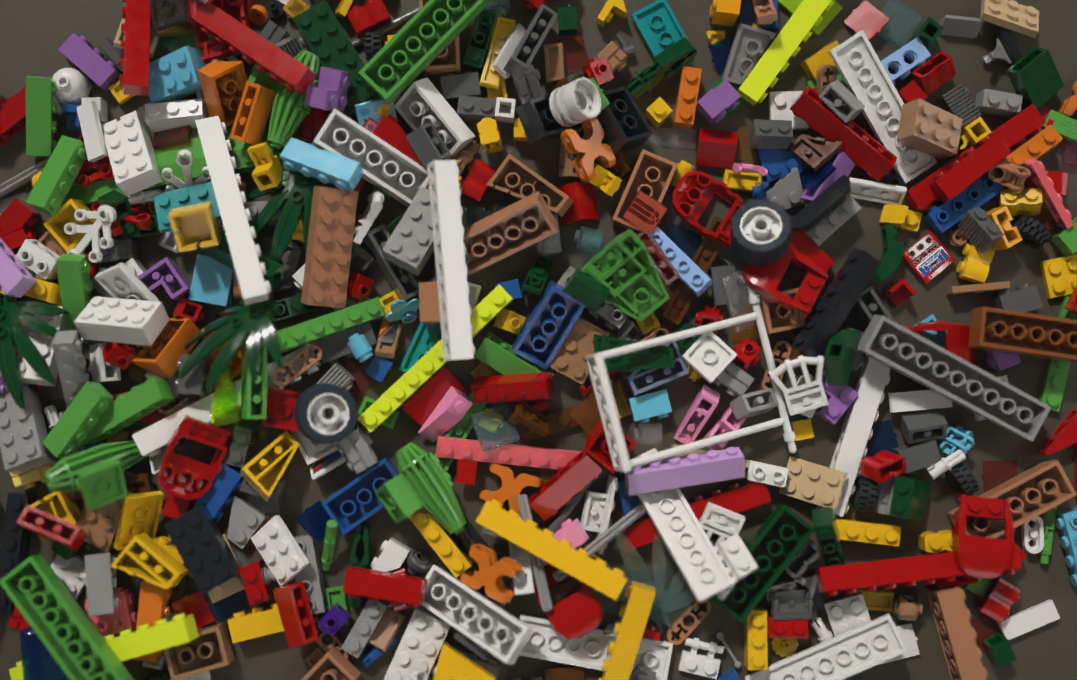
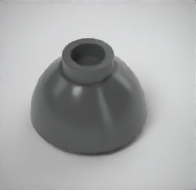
M411 549L408 553L407 570L410 574L425 573L432 567V560L425 551Z

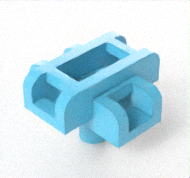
M948 425L946 438L938 439L942 441L940 452L949 456L957 450H962L966 454L975 444L972 438L973 432L970 430L966 431L960 425L956 428Z

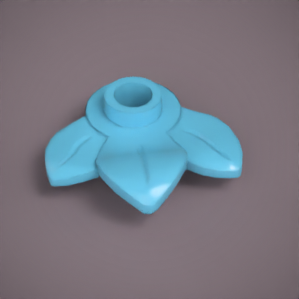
M412 299L409 302L405 300L394 301L390 305L392 312L385 315V319L388 321L402 320L403 323L415 321L417 310L420 308L419 300Z

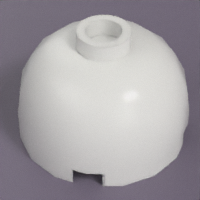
M66 67L58 70L53 75V82L57 84V92L53 96L60 103L81 105L82 98L90 97L88 95L90 90L92 91L90 79L83 72L75 68Z

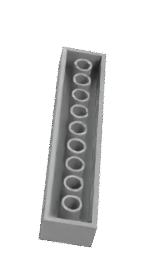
M883 315L873 316L857 347L858 351L1021 439L1033 442L1051 409L1049 405Z

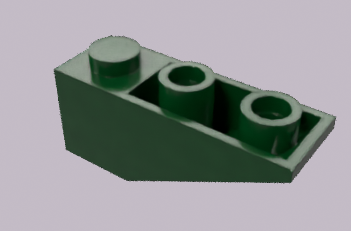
M483 10L476 17L463 60L464 70H473L482 75L497 14Z
M833 508L812 510L813 529L825 566L845 565Z

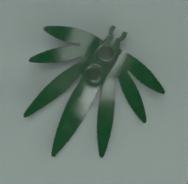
M281 165L282 178L277 187L263 191L256 188L247 197L248 200L256 199L285 187L266 204L252 225L257 235L287 200L279 216L272 241L271 260L277 263L280 262L291 241L302 209H304L303 233L307 251L314 186L339 189L333 184L322 183L317 178L306 177L301 172L290 171L284 165Z
M0 293V371L14 401L20 408L25 409L14 343H16L17 348L27 363L42 378L51 384H56V381L41 354L19 324L22 323L31 330L54 338L56 332L59 331L58 329L26 313L61 315L68 314L69 311L36 301L13 302L15 296Z
M243 299L238 302L240 306H232L218 313L215 316L218 320L201 329L184 346L185 350H187L195 342L212 333L189 356L178 375L180 380L226 343L217 355L209 373L206 388L211 393L245 339L249 337L246 352L247 365L252 380L256 381L261 358L262 335L270 355L276 364L283 368L278 337L270 321L273 317L283 314L276 301L272 299L266 305L260 306L259 302L245 305Z

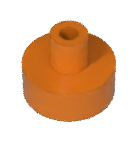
M253 5L248 11V18L256 25H263L269 17L267 10L261 5Z

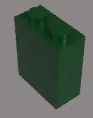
M1034 47L1006 71L1016 94L1023 96L1022 107L1025 108L1031 104L1036 109L1042 107L1047 100L1055 96L1064 87L1048 49Z
M896 476L889 515L925 521L931 483Z

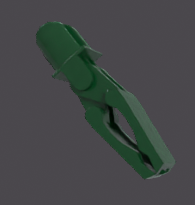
M682 38L654 57L655 62L650 67L645 68L639 74L635 72L637 76L625 85L634 101H637L648 91L652 94L651 89L658 85L661 79L665 77L672 78L697 54V50L688 39Z
M364 523L357 526L350 556V567L369 569L372 556L370 525ZM361 539H363L365 551L362 560H360L359 555ZM349 593L347 596L348 604L352 608L361 607L367 599V596H361L360 598L349 597Z

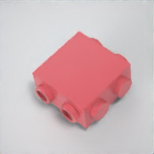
M123 587L113 589V596L118 597V608H114V613L89 616L90 621L102 637L130 628H136L138 613L135 612V597L131 593L130 588L123 590ZM85 600V612L88 615V601Z

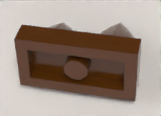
M523 401L516 403L515 412L509 419V425L523 424L526 426V432L538 433L543 437L549 434L550 418Z

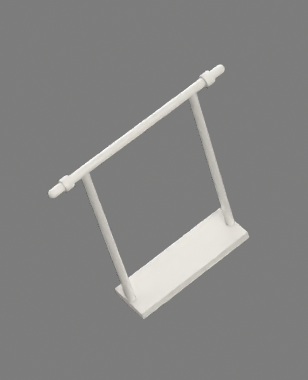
M747 286L749 292L748 300L749 304H752L753 313L585 356L614 470L628 472L632 470V467L781 425L784 429L783 437L784 441L787 442L789 452H796L797 449L794 441L796 437L791 429L782 390L770 376L778 401L780 418L629 460L604 359L756 320L768 371L771 369L773 371L776 369L759 303L761 302L759 294Z

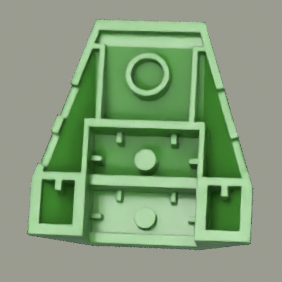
M631 229L615 237L581 269V271L610 288L607 298L604 300L605 303L618 307L620 311L640 322L670 298L645 244Z

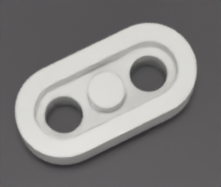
M1039 516L1031 519L1033 522L1031 527L1028 525L1029 521L1021 525L1022 547L1025 551L1032 554L1041 552L1044 547V523ZM1030 540H1033L1032 546H1029Z

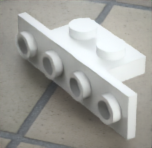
M608 474L605 493L586 491L580 523L584 530L597 532L596 538L611 527L610 516L611 511L615 508L614 495L618 491L619 482L617 477ZM607 544L603 546L600 550H598L597 553L603 555L604 549L607 548Z

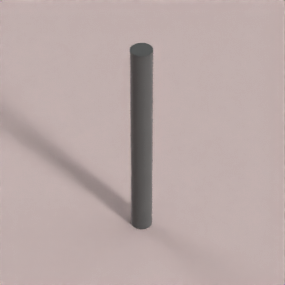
M417 7L371 32H382L384 34L409 21L419 11V8ZM365 35L352 41L355 49L365 43Z

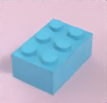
M186 45L149 63V98L151 104L178 101L202 90L197 70L205 65L201 60L202 55L199 49Z

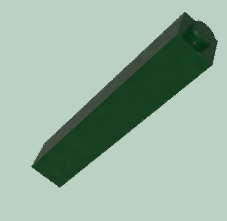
M220 232L222 239L219 245L200 248L199 244L196 250L235 270L225 234ZM261 254V256H258L259 263H264L266 270L263 278L264 281H269L272 290L284 279L283 265Z

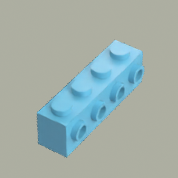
M292 137L280 154L286 169L301 172L306 177L317 178L325 184H333L341 190L346 189L353 192L363 175L360 162Z
M1076 507L1056 512L1055 518L1056 527L1061 534L1060 543L1066 552L1065 561L1072 574L1070 580L1075 588H1077Z

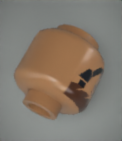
M900 594L894 599L893 614H896L898 619L915 621L918 615H922L923 604L919 603L917 596Z

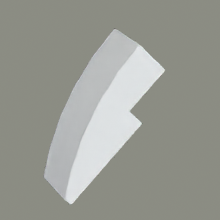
M931 389L888 393L890 413L953 407L951 400Z

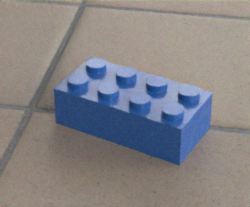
M552 280L512 344L514 353L546 370L585 308L584 304L563 292V286Z
M389 457L381 460L321 503L331 519L338 522V529L342 535H345L384 507L374 491L400 474Z

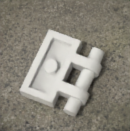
M695 637L693 639L686 638L684 645L691 648L690 651L682 650L678 670L717 679L721 660L715 658L714 654H723L724 646H719L715 642H703ZM698 648L707 650V655L697 653Z

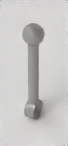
M718 632L716 635L717 639L721 640L734 661V667L740 669L742 666L741 662L737 661L724 639V634Z

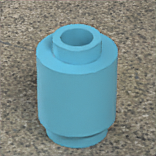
M356 333L348 338L347 346L360 363L374 355L373 349L364 334L359 335V333Z

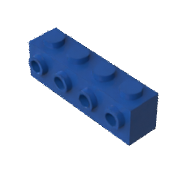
M987 172L951 200L943 202L939 206L935 204L926 210L928 214L923 216V219L935 235L941 234L960 221L969 210L980 207L1004 190L1001 184L993 182Z

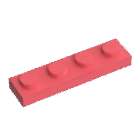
M1034 159L1026 160L1023 165L1031 171L1030 178L1035 187L1042 190V199L1056 221L1057 226L1066 229L1073 226L1072 215L1062 204L1063 199L1060 194L1056 193L1053 188L1054 182L1051 178L1047 177L1043 163Z

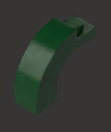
M893 223L880 227L883 252L878 261L881 264L867 286L888 278L898 268L902 260L904 241L896 242L897 230L894 228Z

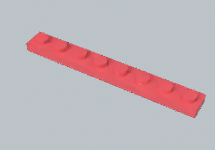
M438 436L436 456L442 458L556 470L562 469L581 452Z

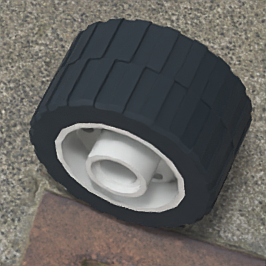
M769 200L750 201L742 205L735 212L731 221V247L735 255L749 265L767 266L777 262L784 256L789 247L792 226L789 215L783 207Z
M326 383L315 384L305 389L295 402L293 410L294 421L298 430L310 440L323 444H332L343 440L355 428L358 419L356 401L341 386ZM327 409L328 415L324 418L323 411Z

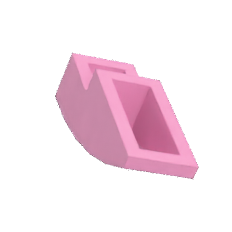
M729 406L703 439L738 430L746 418L737 420L731 406ZM728 441L707 447L710 450H722Z

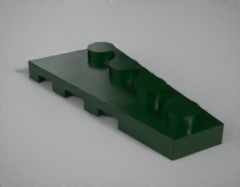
M593 334L595 353L638 343L637 341ZM662 345L604 359L607 372L675 367L673 347Z

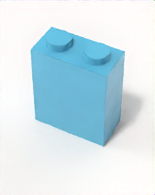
M197 254L188 300L231 307L234 296L233 269L205 254Z

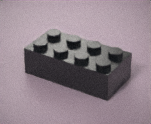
M205 503L164 524L201 594L210 591L240 573L239 565Z

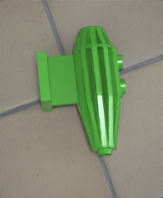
M301 50L294 58L310 68L316 76L310 85L318 86L320 58L311 52ZM254 64L248 81L276 91L267 141L270 142L269 146L280 150L281 147L285 148L313 107L304 105L306 91L302 95L296 91L292 93L284 87L285 83L282 81L277 83L270 77V73H262Z
M134 439L100 444L60 459L44 473V477L51 492H76L80 490L83 494L86 509L91 511L127 497L128 493L123 471L147 456H142Z
M413 442L397 451L396 458L400 474L374 491L395 524L409 517L420 507H423L450 534L455 533L457 535L465 530L464 525L467 522L453 491L452 479L440 466L441 463L438 457L433 455L432 452L428 453Z

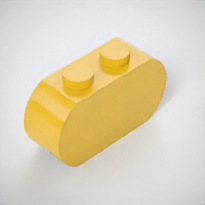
M33 277L36 282L24 295L62 306L59 284Z

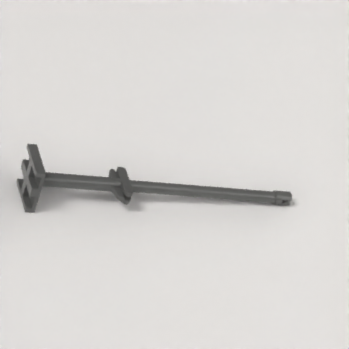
M591 480L581 493H576L569 504L563 506L547 530L555 534L560 529V524L568 518L594 480ZM503 575L506 586L512 589L514 595L513 577ZM494 601L502 609L507 605V603ZM455 630L453 637L486 661L490 652L459 630Z

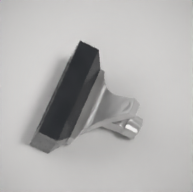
M1004 28L999 31L998 38L996 39V48L989 55L983 57L986 65L995 59L1004 60L1008 64L1014 65L1023 57L1009 29Z
M816 573L808 578L803 576L795 578V583H800L808 588L813 604L823 608L826 593H819Z

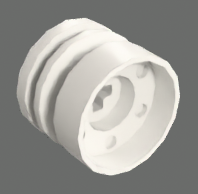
M584 77L554 89L549 99L553 117L564 127H571L596 117L600 113L602 106L597 87L593 82Z

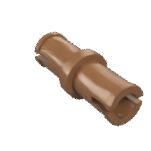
M471 141L465 149L459 152L456 159L459 173L463 171L467 164L472 162L473 156L480 149L479 144L473 148L476 143L475 141Z

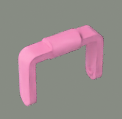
M734 163L732 169L737 173L746 171L756 172L762 176L768 175V170L758 165Z

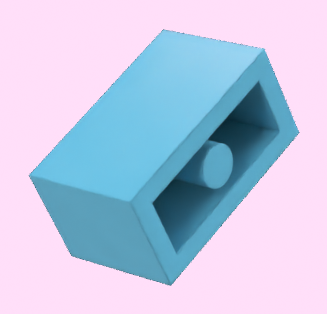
M666 389L628 399L633 421H638L639 424L649 422V418L657 416V419L668 417V413L672 412Z

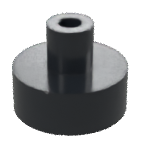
M270 0L266 4L265 9L271 20H280L285 15V11L282 9L284 6L280 1Z

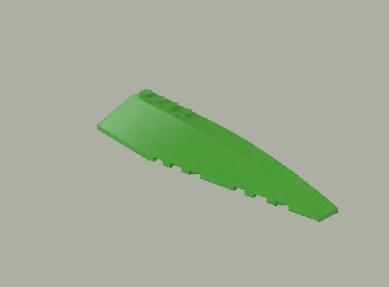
M270 110L261 143L267 142L268 146L270 142L267 141L272 110ZM233 123L226 127L227 134H224L225 140H230L232 151H229L230 157L234 156L237 168H233L234 173L244 174L253 172L256 167L247 149L254 145L230 138ZM191 128L187 132H183L153 146L161 175L164 168H171L174 171V175L184 182L182 167L176 162L177 153L181 150H188L193 155L191 164L193 182L201 175L203 167L207 166L197 128ZM269 146L273 156L277 155L280 164L283 165L280 157L281 149L278 150ZM102 178L91 183L89 187H83L76 183L71 186L61 207L69 199L82 200L86 206H91L99 202L98 197L112 190L122 194L125 193L116 185L115 179L105 180ZM163 180L162 182L155 184L151 187H148L146 189H143L142 191H150L156 189H161L163 191L165 190V187L167 185L174 184H172L169 181Z

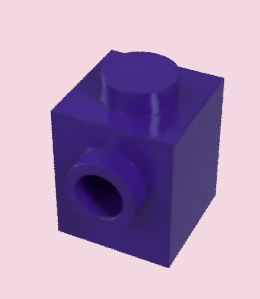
M336 603L318 624L326 635L334 636L351 614L340 604Z

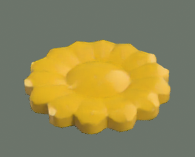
M773 638L771 642L773 645L772 649L781 657H789L797 651L798 639Z

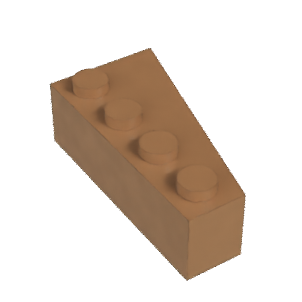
M508 154L486 184L492 190L517 200H522L539 191L551 213L563 217L574 202L569 196L511 154Z

